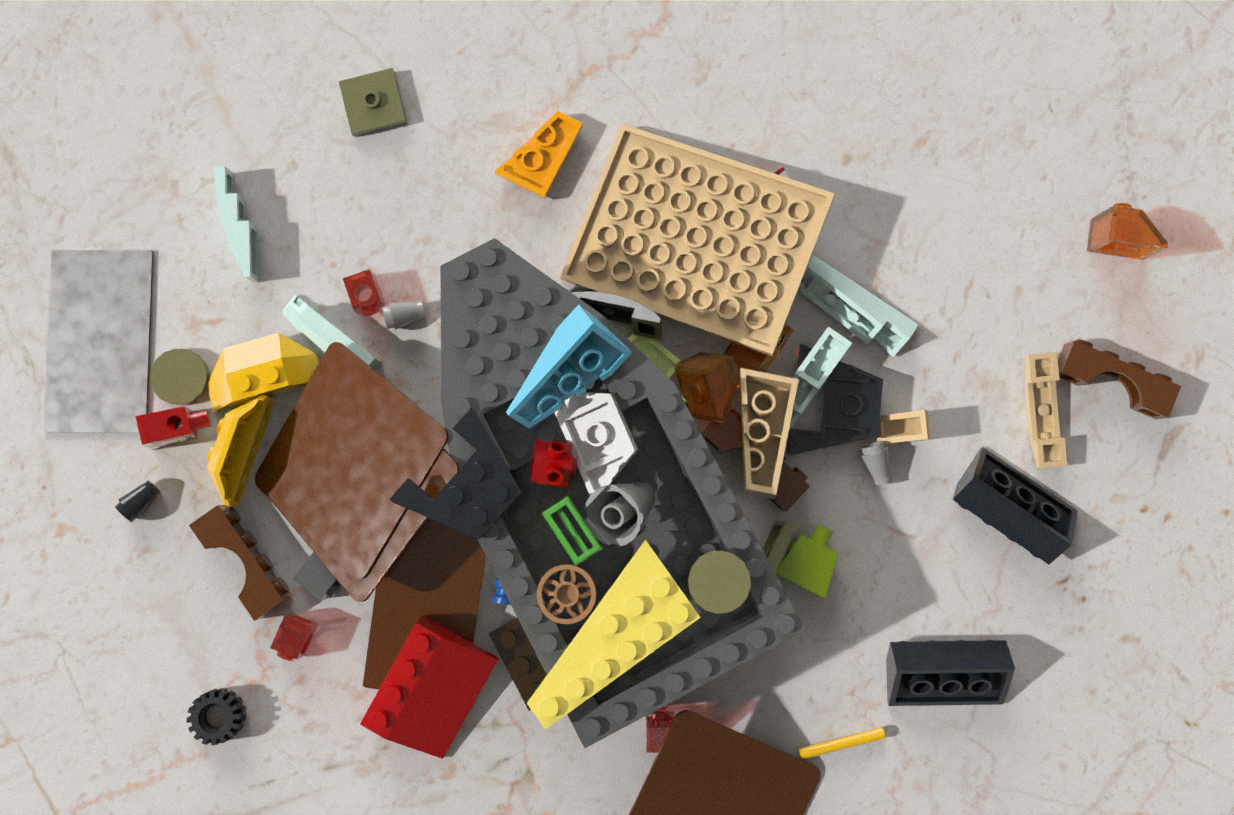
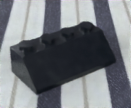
M982 447L957 483L952 500L957 502L963 509L982 519L985 524L1000 531L1012 542H1016L1028 550L1034 557L1040 558L1050 565L1072 545L1078 511Z
M1006 640L890 642L886 658L888 706L1004 704L1015 671Z

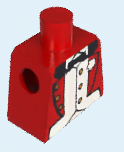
M186 406L135 416L142 445L153 450L197 439V430L212 426L208 410L192 413ZM182 421V426L176 430L177 423Z

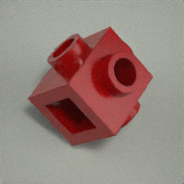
M536 439L531 462L530 483L567 487L569 476L575 475L577 468V457H572V444Z

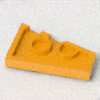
M557 111L534 133V136L525 145L519 147L513 153V156L503 166L500 165L494 171L495 175L545 199L583 127V123Z

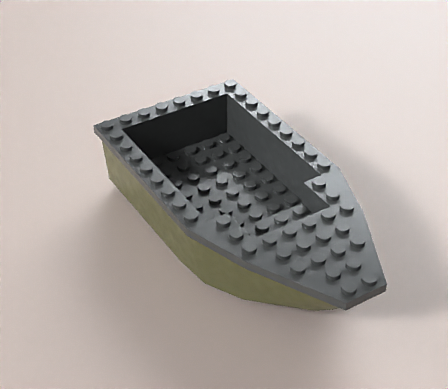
M494 238L441 265V402L445 429L448 432L449 455L457 462L460 470L476 452L475 448L452 429L468 410L472 408L476 411L522 491L486 534L477 540L546 674L550 672L644 540L648 542L700 616L694 623L567 714L584 748L805 631L675 383L606 317ZM580 305L606 326L632 352L611 376L603 381L599 378L585 387L586 392L614 394L638 449L610 485L645 482L654 490L655 503L640 534L630 543L624 546L607 545L597 539L602 549L577 565L586 571L594 582L596 589L595 604L591 612L581 621L573 624H560L547 618L541 611L537 601V589L541 578L553 567L575 564L542 513L568 496L585 521L587 519L585 503L590 495L578 467L576 468L575 475L569 476L567 487L530 483L535 440L560 441L563 443H567L555 412L529 429L508 416L506 411L558 326ZM565 505L561 509L588 550L591 549L593 545L567 505ZM556 512L551 514L577 556L582 555L583 552ZM723 550L734 553L745 563L750 572L751 587L747 599L739 608L729 613L716 614L704 610L695 603L689 591L688 577L691 567L700 556L709 551ZM562 570L553 573L548 579L561 583L560 575ZM567 570L564 580L570 582L572 579L570 570ZM575 571V585L579 582L588 583L583 575ZM544 583L547 589L554 592L556 588L554 584ZM590 587L578 588L579 594L590 590ZM542 590L543 603L547 608L549 601L554 596H548ZM591 595L584 599L578 598L582 603L584 611L589 605ZM557 602L553 603L550 613L560 608ZM574 604L571 606V610L580 615L578 605ZM564 607L563 612L556 615V617L563 619L573 618L567 612L566 607Z

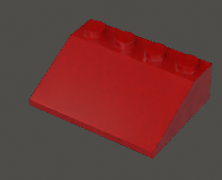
M423 615L415 623L360 725L386 740L443 759L499 658Z

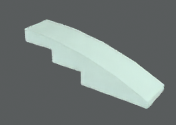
M214 166L216 198L221 222L231 251L244 277L251 282H258L257 227L250 221H246V202L239 194L234 193V173L226 166Z
M830 327L825 330L792 377L799 379L789 430L852 344V342Z

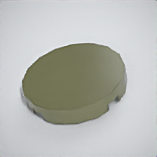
M172 349L164 352L155 360L150 372V383L153 391L161 400L169 404L187 405L196 402L204 395L210 373L206 362L200 355L187 349Z
M723 550L709 551L700 556L692 565L688 577L689 591L695 603L704 610L716 614L729 613L739 608L747 599L751 587L750 572L745 563L734 553Z

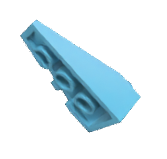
M578 305L558 326L506 413L530 429L559 410L561 403L574 394H577L579 397L586 392L585 387L597 379L601 378L603 381L611 376L632 352L596 317Z

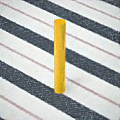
M880 727L798 748L800 759L804 760L885 739V733L883 728Z

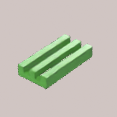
M568 496L542 513L576 566L602 549ZM565 505H567L593 545L591 549L588 550L561 509ZM555 512L558 514L583 552L582 555L577 556L551 514Z

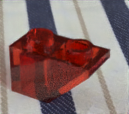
M661 707L645 716L646 753L659 752L675 719L674 711H668V707Z

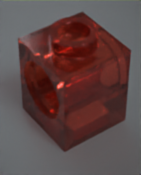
M370 269L342 278L353 311L357 314L371 316L380 312L379 308L386 306L377 278ZM371 289V297L367 301H360L359 295L361 291Z
M294 613L284 615L270 648L278 651L277 656L288 661L299 659L305 655L318 624Z

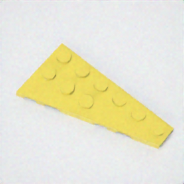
M644 540L527 702L545 730L700 618L646 540Z

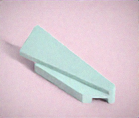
M812 254L800 285L801 293L866 344L874 337L894 357L910 339L918 327L917 323Z
M295 295L283 309V315L322 357L331 343L340 342L371 368L375 369L380 361Z

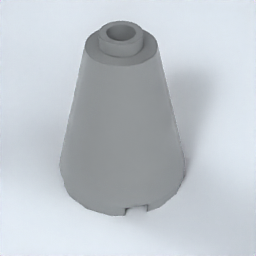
M645 482L605 485L598 488L589 496L585 503V509L587 508V519H585L587 526L595 538L603 544L624 546L630 543L640 534L655 503L654 490Z

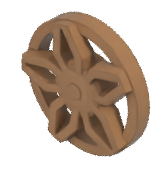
M564 564L553 567L541 578L537 589V601L541 611L547 618L560 624H573L581 621L591 612L596 600V589L592 578L586 571L575 565ZM562 570L560 575L561 583L548 579L553 573ZM567 570H570L572 579L570 582L564 580ZM575 571L583 575L588 583L579 582L575 585ZM544 583L554 584L556 586L554 592L547 589ZM590 587V590L579 594L578 588ZM542 590L548 596H554L549 601L547 608L543 603ZM591 595L589 605L584 611L582 603L578 598L584 599ZM557 602L560 608L550 613L553 603ZM577 604L580 615L571 610V606ZM564 607H566L567 612L573 618L563 619L556 617V615L563 612Z

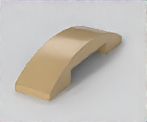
M1057 352L1026 356V416L1031 447L1038 469L1068 466L1065 437L1060 435L1056 381L1060 380Z

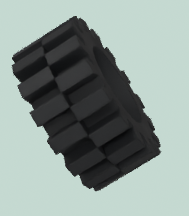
M224 688L214 689L200 695L199 698L192 702L194 705L189 707L187 712L191 713V716L186 719L187 723L191 722L192 724L188 730L190 733L195 731L196 735L194 738L196 740L201 738L203 739L202 744L207 745L211 743V745H218L236 736L237 732L243 728L242 722L246 721V715H243V712L246 711L245 705L241 707L240 702L243 700L241 697L235 698V692H226L227 689ZM214 705L222 707L227 714L226 723L219 728L211 726L207 721V711Z

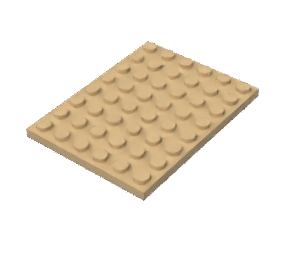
M621 124L560 279L592 292L608 293L631 299L649 308L659 316L773 356L835 198V193Z

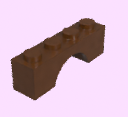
M1082 339L1064 344L1058 358L1059 378L1079 386L1089 383L1099 374L1109 375L1120 381L1127 390L1130 409L1155 420L1169 418L1181 388L1180 385L1172 382L1171 377L1160 373H1155L1154 375L1145 371V366L1135 362H1124L1119 359L1120 356L1118 354L1105 350L1102 352L1093 348L1092 343Z
M725 407L701 432L703 438L719 453L731 449H743L741 415L732 408L729 411ZM785 456L783 458L777 494L774 499L769 498L783 512H787L810 487L805 482L808 477L797 467L791 469L784 462L787 459Z
M217 505L189 526L205 549L222 547L233 551L239 556L245 567L246 580L238 598L254 621L263 619L291 599L287 593L289 588L281 577L277 578L271 570L273 564L264 553L260 554L255 547L257 541L252 533L248 530L244 531L239 523L241 518L233 507Z

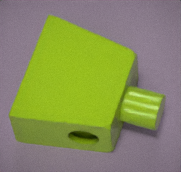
M818 524L811 539L798 534L789 545L786 556L780 562L775 574L825 598L838 557L837 552L826 547L833 531Z

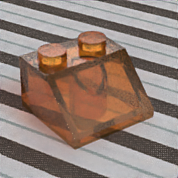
M1116 203L1093 217L1090 221L1087 252L1143 260L1166 249L1168 246L1166 239L1145 212L1141 209L1132 208L1131 204Z
M699 352L674 364L683 398L687 400L685 404L692 417L718 424L724 423L740 386L738 367L733 357Z

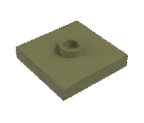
M393 68L339 81L353 137L407 124Z
M778 520L774 522L763 546V551L775 573L780 562L786 556L788 544L796 529L795 525Z

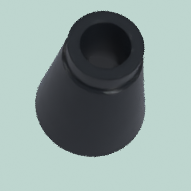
M147 480L119 498V503L115 508L132 523L136 518L140 519L161 491L151 481Z

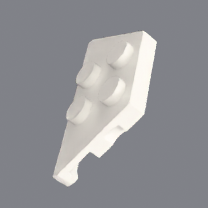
M585 392L579 397L577 394H574L562 402L561 408L555 412L567 443L572 444V455L577 457V467L589 495L602 486L610 485L638 451L614 394Z

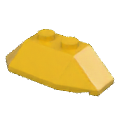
M280 333L224 348L207 383L213 411L219 412L237 407L261 395L271 397L306 387L320 362L318 354Z
M261 395L227 412L225 417L218 423L216 443L211 446L207 454V461L209 462L207 470L226 506L239 507L276 401L275 398Z

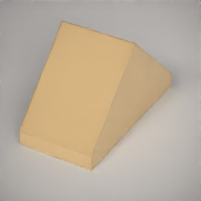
M928 410L882 415L879 418L877 441H883L884 444L931 439Z

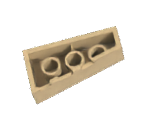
M740 368L739 384L745 493L771 499H774L777 494L799 379Z

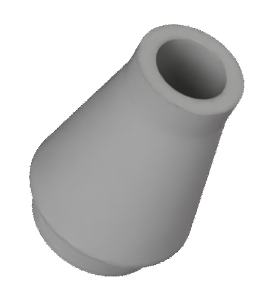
M422 301L388 303V306L382 307L387 329L394 328V330H397L418 319L425 318Z
M877 441L862 446L863 453L860 456L871 473L875 485L891 482L889 449L885 447L884 442Z

